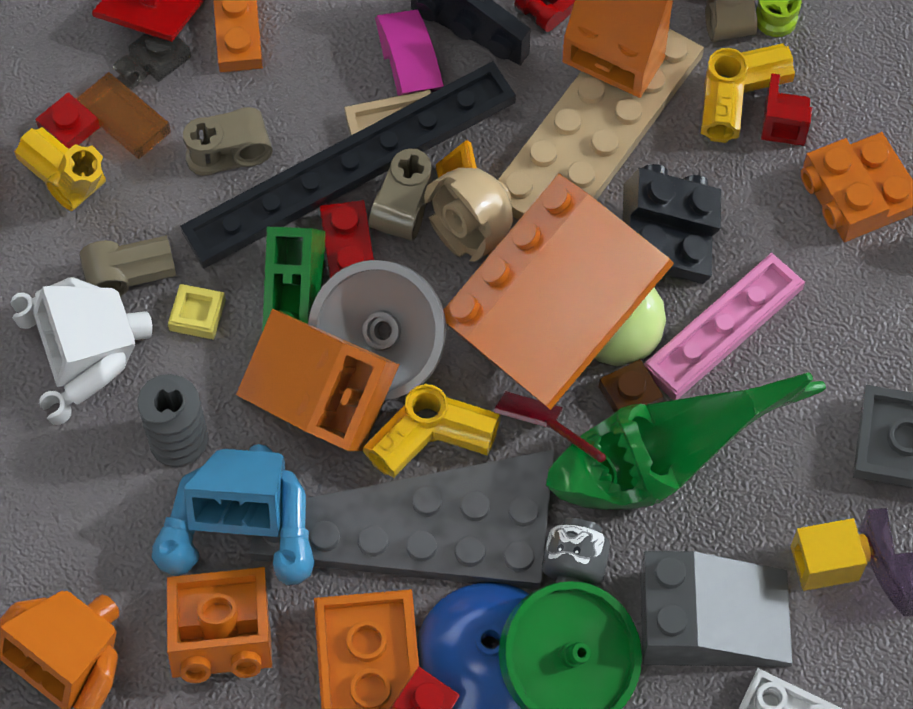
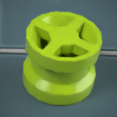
M758 0L756 9L758 29L771 37H784L790 34L796 27L802 0Z

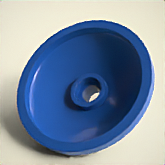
M486 582L468 585L455 590L441 599L424 619L417 637L419 667L460 694L452 709H521L509 694L502 678L499 664V645L494 649H487L481 644V641L486 637H495L500 642L507 618L515 606L529 595L526 591L501 583Z

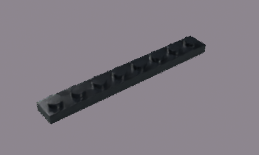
M494 61L182 224L180 226L182 234L203 269L267 236V227H284L320 206L387 172L393 158L400 151L412 148L424 152L515 104L516 94Z

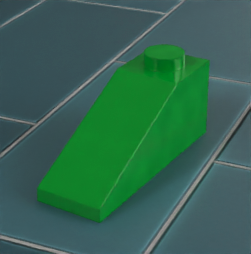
M267 227L262 332L272 309L308 324L311 307L322 288L325 231L313 228Z

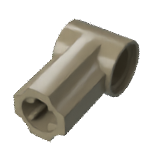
M167 235L121 246L113 241H96L83 247L80 251V261L85 282L100 288H113L119 292L120 297L128 291L129 286L177 276Z

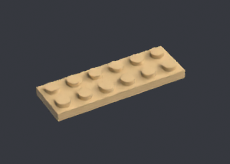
M669 29L665 59L641 98L581 71L498 179L505 184L510 192L513 217L519 220L558 173L597 200L701 60L704 47Z

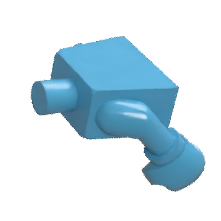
M256 444L251 446L249 450H217L203 466L182 477L171 515L166 517L164 527L160 530L152 546L151 558L162 572L181 576L188 573L199 561V552L192 543L195 531L279 537L280 535V548L274 553L273 570L277 579L285 585H299L311 576L315 564L312 548L308 541L309 530L305 529V490L295 474L285 470L284 456L273 452L265 445Z

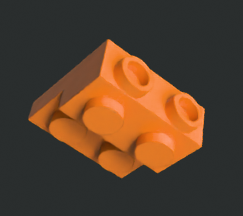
M883 132L852 144L848 142L847 138L806 153L803 168L801 169L803 185L810 194L814 193L822 205V212L827 225L831 229L837 230L844 243L913 215V179Z
M265 567L167 577V653L172 678L182 677L183 680L189 683H201L209 679L211 674L232 672L240 678H251L259 674L261 669L273 668Z

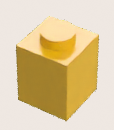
M854 518L797 528L790 546L803 591L859 581L867 562L871 560L868 539L864 533H858Z

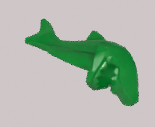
M808 372L746 390L696 396L647 405L632 404L622 407L580 436L604 453L606 460L598 462L571 443L548 468L546 486L559 499L587 509L620 510L653 506L661 503L680 489L749 424L772 410L821 393L826 389V384L823 381L812 382L813 376Z

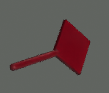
M505 391L494 409V413L551 428L598 462L606 460L604 453L557 421L563 409L561 406L554 405L550 410L539 400Z

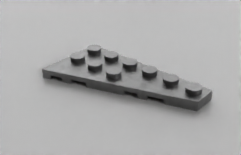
M554 449L306 498L305 529L309 530L308 541L313 552L314 567L476 584L486 582L501 583L517 588L537 590L541 587L542 561L550 489L546 486L548 468L553 463ZM252 535L249 552L251 560L273 562L274 553L280 548V535L279 537Z

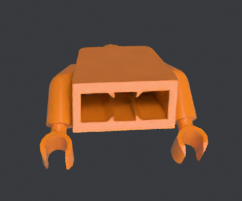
M60 591L49 598L43 597L16 602L0 618V660L61 709H72V707L74 709H101L113 686L118 662V654L114 649L117 631L111 624L119 617L118 606L110 597L103 594L86 605L69 591Z

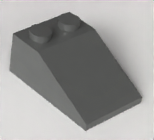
M644 551L640 570L643 665L792 666L787 570L695 551Z

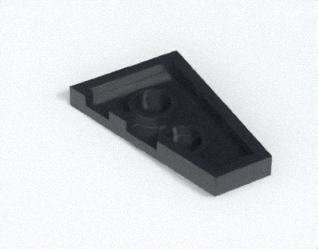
M411 0V9H418L424 20L435 21L452 30L459 38L472 40L489 49L494 56L500 59H508L521 66L530 53L531 29L493 0Z

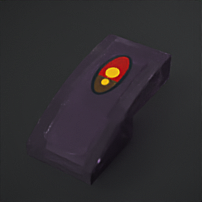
M887 508L868 509L860 525V532L866 535L871 551L869 563L879 584L892 604L903 616H913V552L895 554Z

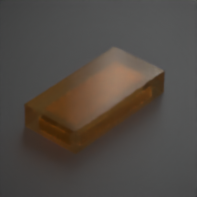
M110 72L76 98L98 118L100 127L138 159L171 133L169 122Z

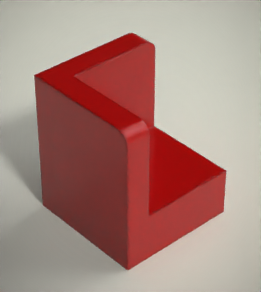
M771 73L765 101L761 140L805 146L813 107H810L811 100L806 96L778 93L780 74Z

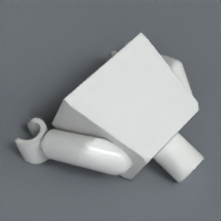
M74 277L66 278L50 286H43L41 290L36 291L34 298H31L26 293H17L11 299V306L16 312H19L13 315V320L23 329L31 328L37 324L56 386H64L65 391L63 393L48 391L40 398L39 404L43 410H47L52 405L60 403L58 410L47 417V420L53 425H61L68 421L72 411L70 404L73 402L77 405L81 404L105 387L125 369L134 349L135 340L149 339L152 336V321L147 311L126 313L118 291L113 288H100Z

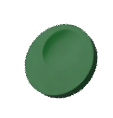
M567 581L539 588L527 595L515 606L505 622L500 637L499 664L505 686L521 709H622L631 698L639 681L642 650L636 626L627 610L617 599L597 586L583 582Z

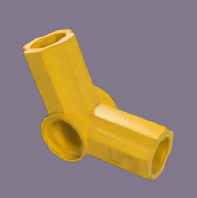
M781 43L746 52H740L732 48H721L710 56L704 82L702 135L707 136L710 141L722 143L739 138L744 93L768 88L771 73L780 74L779 85L794 81L793 56L789 46Z
M43 127L39 129L31 128L20 138V143L14 151L17 160L44 181L51 195L69 211L75 210L106 182L101 169L103 156L93 145L81 147L75 144L68 149Z
M419 385L408 393L405 405L363 447V452L374 467L384 475H389L393 478L429 442L437 440L488 456L497 435L501 414L448 398L440 388L434 385ZM423 409H432L438 413L428 419L416 415L417 412Z

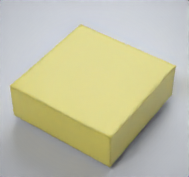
M180 284L168 321L169 331L214 340L226 301L225 293Z

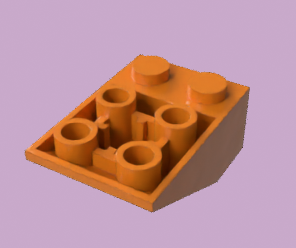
M575 0L564 35L562 62L641 98L665 59L673 0Z
M272 309L236 395L297 428L347 451H363V447L368 440L400 364Z

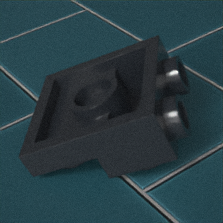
M650 164L642 168L639 167L624 183L622 221L673 261V266L665 275L704 284L712 277V236L721 229V189L709 186L708 179L703 176L690 175L681 179L668 175L667 168L662 165Z

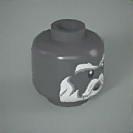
M568 518L564 520L563 525L552 528L548 534L542 561L544 574L556 581L555 583L575 581L594 586L601 584L604 580L610 552V541L601 533L602 527L591 521Z

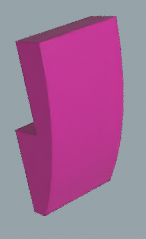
M418 9L377 15L375 20L384 60L390 59L397 95L401 96L425 90L435 92L444 87L436 54Z

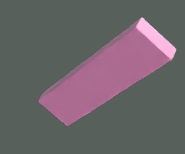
M770 253L644 363V366L656 385L672 400H678L802 291L805 281L773 253Z

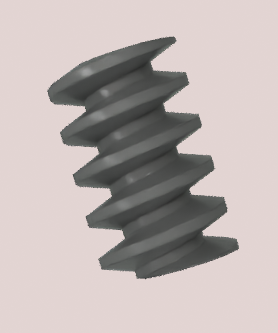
M165 374L148 380L140 390L137 402L150 450L156 460L165 466H187L200 458L206 450L209 439L199 393L193 383L182 376Z

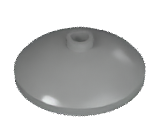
M362 261L337 272L318 292L311 307L308 324L400 364L384 401L403 397L416 386L424 384L439 364L446 342L445 314L433 288L422 276L412 269L391 261ZM383 322H387L392 328V333L386 340L379 335V327Z

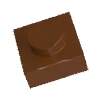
M641 359L599 379L598 387L614 413L618 409L632 404L647 405L663 402V394Z

